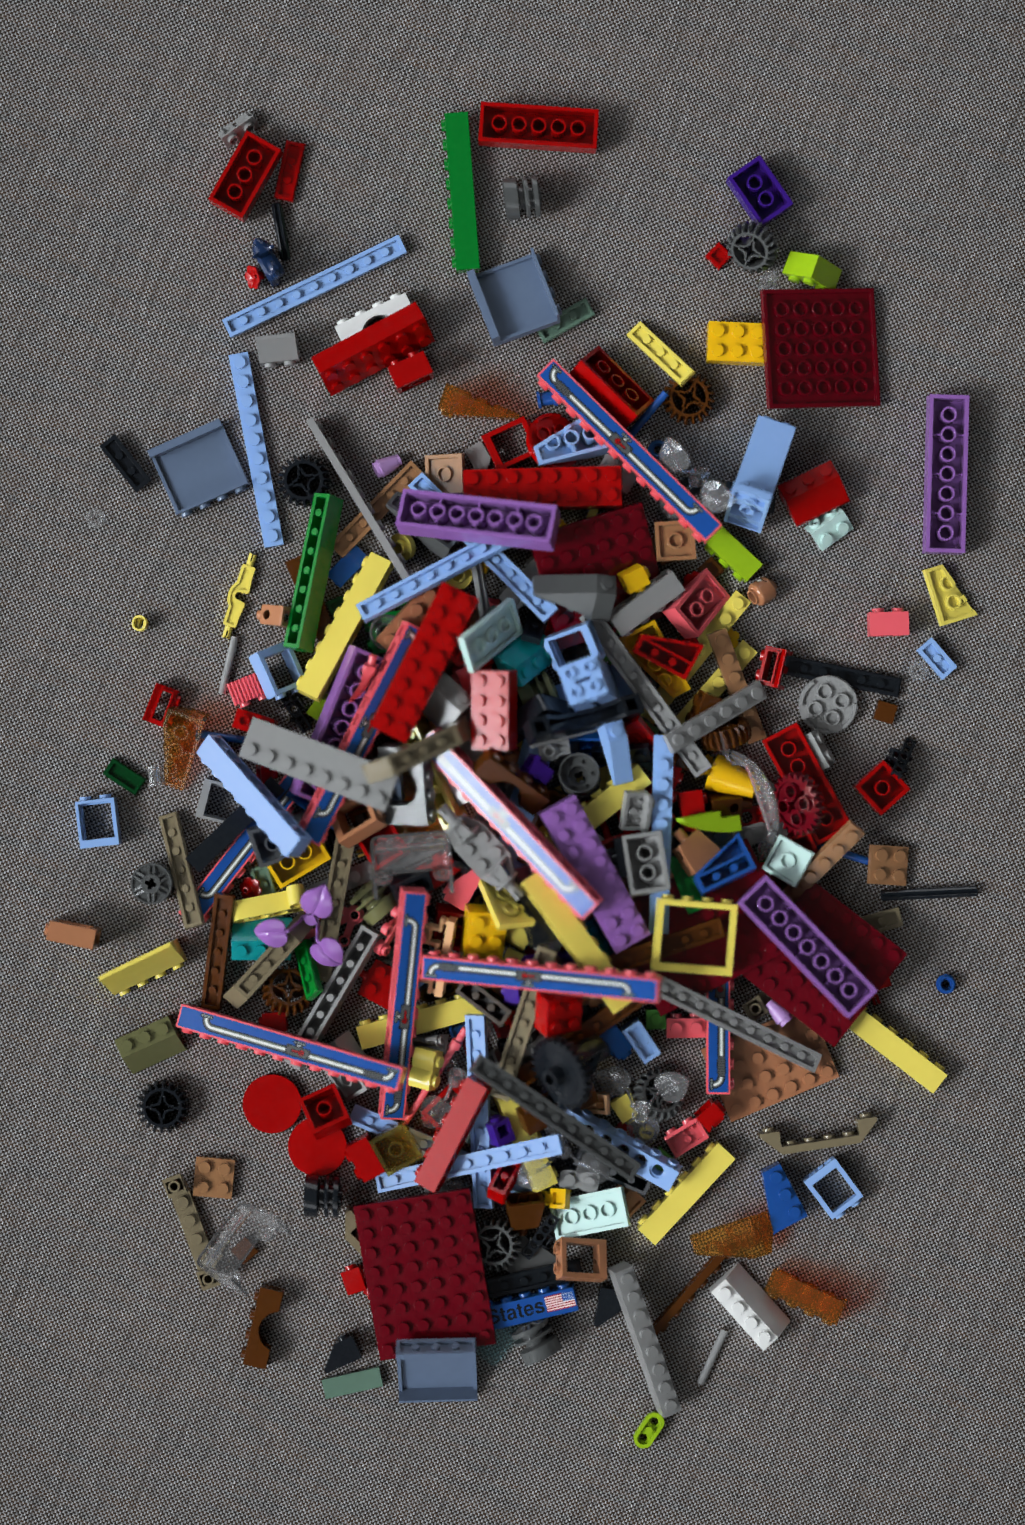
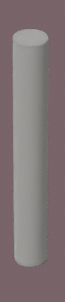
M231 636L218 690L220 694L226 695L227 683L229 682L239 637Z
M721 1328L697 1380L698 1384H705L726 1339L727 1330Z

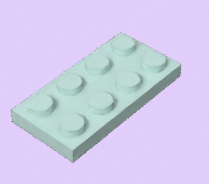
M506 598L458 637L468 672L475 673L523 633L513 598Z
M623 1186L570 1197V1209L550 1208V1212L560 1218L554 1227L556 1240L561 1237L572 1238L631 1226Z

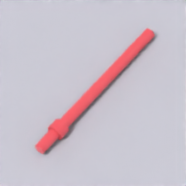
M465 1026L461 1028L456 1038H453L449 1043L450 1047L443 1056L444 1064L439 1070V1076L455 1052L459 1051L463 1045L462 1041L466 1037ZM423 1089L420 1091L409 1108L408 1113L405 1114L404 1120L401 1121L404 1125L410 1123L430 1091Z

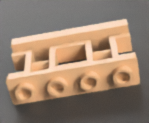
M442 915L439 924L428 922L427 925H424L426 932L425 944L435 946V950L441 951L440 954L453 952L458 917L451 916L447 918ZM446 925L443 947L441 949L442 940L433 939L432 933L433 931L442 932ZM421 980L422 983L429 984L428 994L434 993V996L442 998L446 992L447 982L436 981V986H434L435 981Z

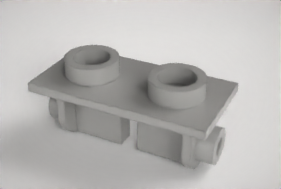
M250 111L248 113L244 112V114L234 120L237 124L236 127L230 123L223 129H220L218 136L223 140L227 148L237 144L243 138L246 130L252 133L260 127Z
M416 1035L412 1040L414 1050L415 1047L424 1046L443 1051V1054H445L449 1035Z

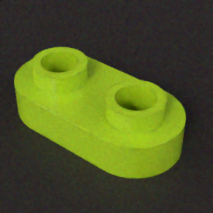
M657 1411L649 1412L634 1432V1443L639 1448L644 1449L651 1446L664 1427V1418ZM657 1418L658 1422L653 1424L651 1423V1419ZM641 1434L647 1435L646 1439L644 1440L640 1439L639 1437Z

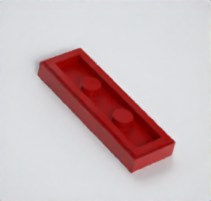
M286 140L274 199L294 203L306 144Z

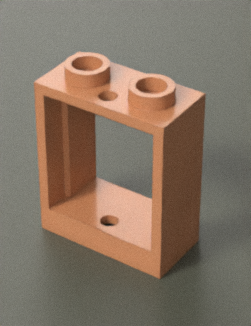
M346 798L345 804L339 808L337 819L332 825L338 843L351 848L387 826L385 812L367 806L371 818L350 831L345 814L362 803Z
M57 918L46 923L44 935H47L46 940L87 949H95L99 946L102 932L100 927Z
M561 1237L555 1241L553 1253L556 1255V1262L554 1263L553 1271L556 1274V1280L603 1282L607 1279L606 1239ZM567 1245L593 1246V1273L567 1272Z

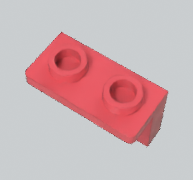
M692 1116L682 1121L683 1126L676 1129L674 1126L665 1132L664 1140L675 1158L680 1157L709 1138L701 1123L696 1118L693 1119Z

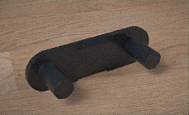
M444 843L442 848L450 851L454 859L453 867L459 868L462 874H466L470 868L468 864L453 849L451 844Z

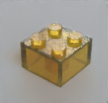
M405 1120L369 1140L387 1176L423 1158V1152Z

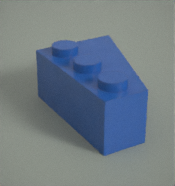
M739 832L694 875L693 882L701 897L755 872L757 867Z
M778 1161L761 1169L770 1228L774 1235L808 1215Z

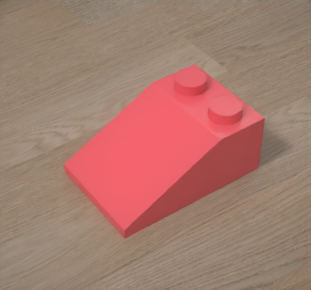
M707 568L701 571L684 587L685 591L681 593L682 595L679 599L670 601L665 609L661 611L685 640L699 637L731 597Z
M469 868L466 874L460 873L453 881H448L442 892L446 894L443 900L464 911L465 903L468 904L478 887L480 878L471 868Z

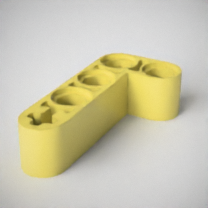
M293 884L287 886L286 891L236 900L233 910V923H245L304 911L300 904L301 896L306 892L304 885Z

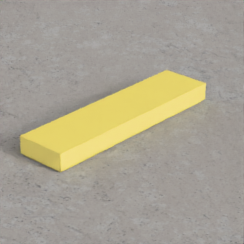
M641 321L627 334V337L681 387L696 374L686 362Z

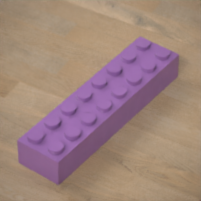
M930 394L926 397L922 554L962 555L965 553L970 395Z
M403 488L395 525L402 535L554 552L561 514L557 505Z
M349 644L310 739L338 748L367 691L366 689L358 698L349 703V699L360 684L363 665L365 662H368L369 654L372 653ZM379 656L376 659V663L379 664L378 668L383 660ZM294 778L289 791L311 801L317 786Z
M570 794L537 812L557 850L603 897L604 901L592 912V915L612 951L617 954L651 935L576 796Z
M763 875L735 902L844 1017L850 1018L878 991L767 875Z

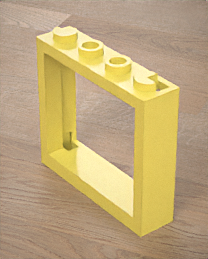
M662 894V897H656L650 969L655 971L732 976L738 904L733 903V900L721 899V902H713V898L701 897V900H694L693 896L682 895V899H676L671 894ZM665 905L730 910L725 966L660 961Z

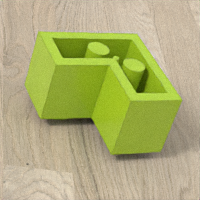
M790 251L782 273L789 277V281L799 284L801 281L804 284L814 286V289H835L842 270L820 255Z

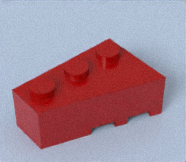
M641 633L631 651L686 680L704 645Z

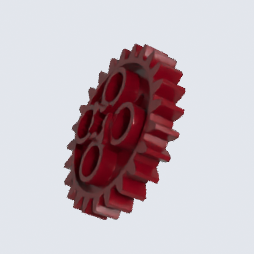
M795 771L782 775V778L778 779L779 783L774 784L777 790L772 791L775 795V798H771L775 802L772 808L777 810L774 816L780 817L778 823L783 822V829L788 828L789 834L794 832L795 836H804L814 833V830L819 829L818 825L823 823L820 818L825 817L821 810L826 809L821 805L825 799L820 798L822 791H817L819 785H813L814 779H808V774L803 775L802 772L796 773Z

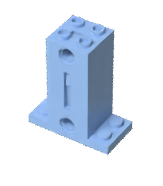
M758 415L736 481L732 487L724 522L761 533L796 427L787 422L775 421L769 416Z
M592 655L558 668L562 680L561 684L555 685L559 698L568 701L574 712L590 709L617 698L634 694L614 665L610 666L597 655Z

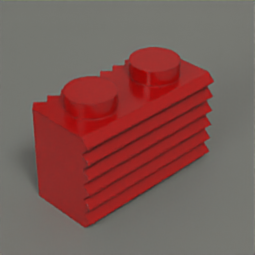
M521 1163L497 1169L487 1188V1197L502 1205L505 1204L517 1178L521 1174Z

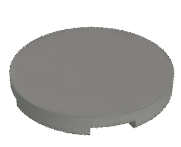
M823 675L809 681L802 689L798 700L799 713L804 723L812 730L817 728L821 734L836 733L847 728L854 720L858 708L857 697L851 685L844 679L833 675Z

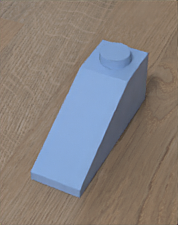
M618 720L603 724L597 731L613 784L617 786L632 782L633 774L628 737L623 721Z

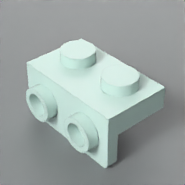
M838 507L811 520L805 526V529L811 534L819 549L824 551L853 530L854 527L845 512Z

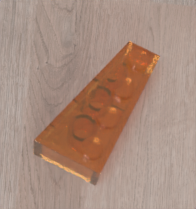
M777 1267L773 1269L764 1291L768 1292L767 1295L776 1300L781 1298L786 1301L785 1304L794 1309L799 1307L804 1310V1314L810 1317L816 1315L822 1318L821 1322L826 1325H837L841 1321L849 1299L843 1297L841 1301L831 1291L818 1290L819 1287L807 1281L803 1283L800 1281L801 1278Z

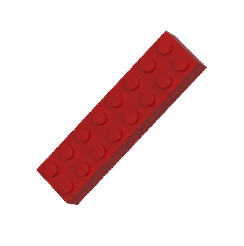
M587 466L463 470V495L557 505L559 510L618 509L623 507L622 467Z
M442 582L370 726L408 744L459 643L458 637L464 633L479 603V599Z

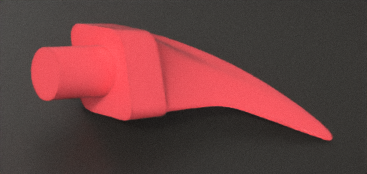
M369 654L368 662H365L363 665L360 684L349 699V703L358 698L373 680L379 665L376 663L377 655Z

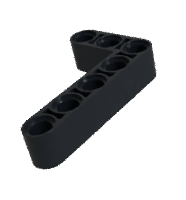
M546 694L535 695L517 710V744L526 738L522 727L528 719L545 715L574 713L569 702ZM498 751L502 756L508 753L507 751Z

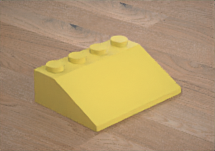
M175 939L98 978L113 995L119 993L120 996L131 992L130 987L136 984L139 988L149 983L148 979L153 976L158 979L166 975L165 970L169 968L176 970L183 967V962L187 958L178 939Z

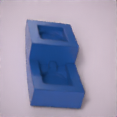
M356 545L329 571L328 577L341 588L362 567V561L367 555Z

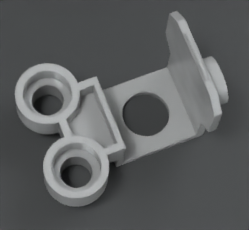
M569 739L538 747L539 756L546 762L551 761L552 768H558L564 757L571 754Z

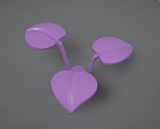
M325 884L310 889L301 896L300 904L306 912L288 929H285V923L282 920L274 918L259 923L254 930L256 936L263 943L277 948L286 944L288 940L286 933L291 932L304 920L307 925L316 926L315 940L317 943L310 947L313 959L322 965L330 967L343 964V948L336 939L325 937L321 941L319 939V919L328 917L333 909L332 897Z

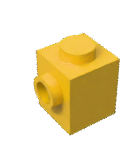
M638 563L617 573L624 591L629 594L641 592L650 584L648 569L646 566L643 567Z

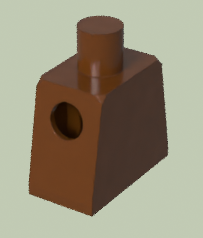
M705 790L708 804L704 805L706 812L720 811L721 817L728 815H739L742 817V809H752L751 798H742L741 796Z
M528 1191L509 1194L507 1201H505L510 1227L513 1230H517L520 1236L527 1235L528 1229L539 1227L545 1207L541 1191L537 1193Z

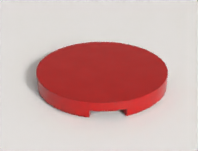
M543 414L536 418L528 427L526 445L531 457L537 464L534 446L564 429L568 424H571L570 421L560 414ZM576 461L543 465L541 467H571Z
M277 1074L260 1076L245 1091L243 1097L245 1117L259 1131L265 1133L285 1131L299 1117L301 1104L298 1099L301 1098V1094L297 1086L287 1077Z
M305 1119L293 1129L289 1137L288 1153L296 1168L305 1174L327 1175L335 1171L345 1158L346 1136L341 1129L316 1140L308 1120Z

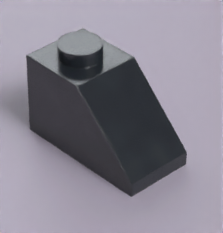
M428 871L406 873L388 880L393 898L397 904H399L400 886L424 887L427 892L435 890Z
M600 1284L593 1322L595 1327H599L621 1311L614 1286Z
M345 1332L337 1336L338 1339L335 1340L324 1369L326 1374L362 1358L363 1353L354 1332L350 1334Z

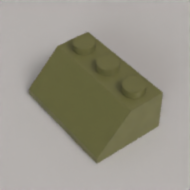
M171 1014L114 1040L122 1059L132 1074L187 1050L177 1027H175L176 1024Z

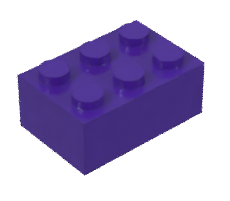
M760 155L727 177L726 184L751 220H755L756 225L762 222V227H765L790 210L794 204Z

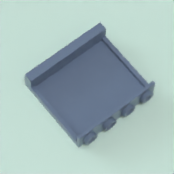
M533 247L530 248V255L478 274H475L474 269L467 271L469 283L494 347L561 323L560 315H562L560 305L559 303H554L553 299L556 298L554 290L547 285L549 281L546 270L542 271L540 267L543 264L539 253L535 254Z
M216 419L147 450L178 517H188L193 514V510L200 508V510L206 509L211 506V502L218 500V502L224 501L229 498V494L233 492L239 494L247 490L246 486L250 485L220 419Z
M475 1337L396 1339L399 1403L478 1401Z

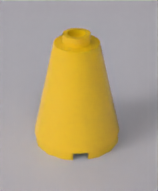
M722 754L717 755L705 784V789L708 791L753 798L754 795L758 796L762 787L759 784L760 780Z

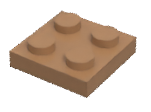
M464 454L425 455V475L443 493H463Z
M678 521L654 522L656 562L696 560L695 538L692 536L694 532L688 527L686 529L683 528Z
M869 844L867 884L906 886L909 847Z
M196 1156L193 1196L232 1199L236 1159Z

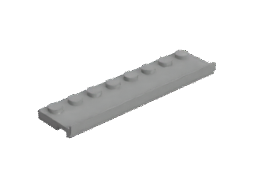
M255 717L252 718L238 755L241 758L383 812L387 811L395 785L400 777L399 773L381 781L368 784L361 765L370 761Z

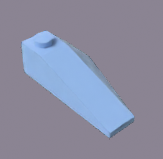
M579 419L534 446L539 466L594 458L608 454L607 451L609 449L604 444L600 446L593 439L595 435L590 430L586 432L579 425L581 422Z

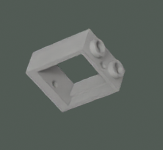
M205 778L195 817L223 823L226 818L206 813L213 785L224 788L223 783Z

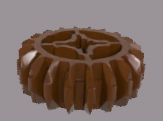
M698 374L696 379L692 377L686 382L692 384L687 391L676 390L680 385L671 379L668 383L672 387H664V390L669 392V396L666 398L668 400L662 404L663 406L669 405L665 412H673L670 415L671 419L675 415L678 416L677 423H680L681 418H683L684 425L688 424V419H691V424L695 425V418L702 422L703 418L701 415L707 418L709 414L706 410H713V407L708 404L715 403V399L709 398L714 396L715 392H708L712 385H704L707 382V378H704L702 382L699 381L701 374ZM697 386L704 394V402L695 394ZM693 390L691 399L694 401L691 402L690 400L686 407H684L686 398L683 396H687ZM673 395L677 396L676 398L682 402L680 411L673 403ZM690 406L701 407L696 413H685Z
M734 717L699 738V743L707 751L729 750L741 746L751 739V726L747 719Z
M289 964L287 969H285L281 965L279 970L275 969L263 983L264 986H262L261 992L264 994L262 999L266 1000V1006L272 1005V1012L277 1009L278 1015L285 1012V1016L288 1017L289 1012H291L295 1017L297 1011L302 1014L304 1008L308 1009L310 1006L309 1002H312L311 1000H306L298 966L295 969H291ZM285 979V982L274 985L276 982ZM287 985H288V989L290 990L289 997H288V992H286ZM299 996H302L299 1000L291 1002L293 998H299Z

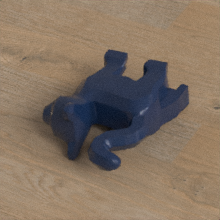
M258 237L253 240L252 258L257 259L265 276L274 288L280 285L279 278L284 275L285 270L272 251L274 245H270L268 241Z

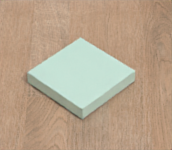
M779 834L762 869L792 887L797 888L815 853Z

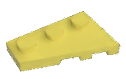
M943 564L922 571L939 626L978 615L968 604L964 594H961L955 581Z
M480 879L478 886L497 930L533 927L535 925V919L532 916L529 917L524 912L525 908L521 904H517L505 888L497 891L496 887Z

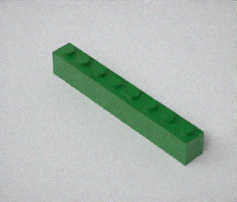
M468 112L444 113L445 119L441 120L442 132L446 131V139H442L443 151H447L448 158L444 159L445 171L449 170V178H445L446 190H450L451 198H447L448 210L452 209V217H448L449 229H453L454 237H450L451 249H455V256H451L452 268H456L457 274L467 273V271L472 269L475 272H480Z
M314 493L283 644L284 647L298 652L313 653L344 501L332 494Z

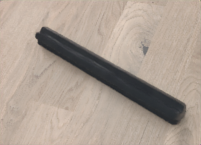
M977 886L881 890L880 892L882 901L978 896Z

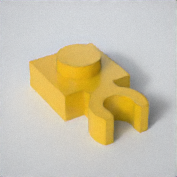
M550 1188V1191H541L545 1195V1206L549 1205V1208L570 1209L571 1189Z

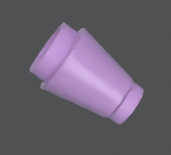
M396 454L375 460L372 463V468L378 478H384L401 466L402 461L399 455Z
M773 999L765 1005L776 1025L779 1024L781 1028L793 1018L789 1011Z

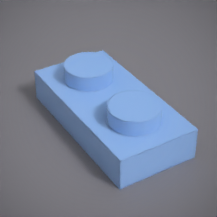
M932 637L916 650L941 680L957 668L956 664Z

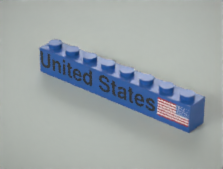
M569 1282L560 1283L556 1288L551 1289L549 1286L538 1289V1292L534 1293L530 1291L521 1292L519 1296L513 1298L511 1295L500 1298V1301L496 1302L490 1300L495 1330L579 1310L574 1283L569 1284Z

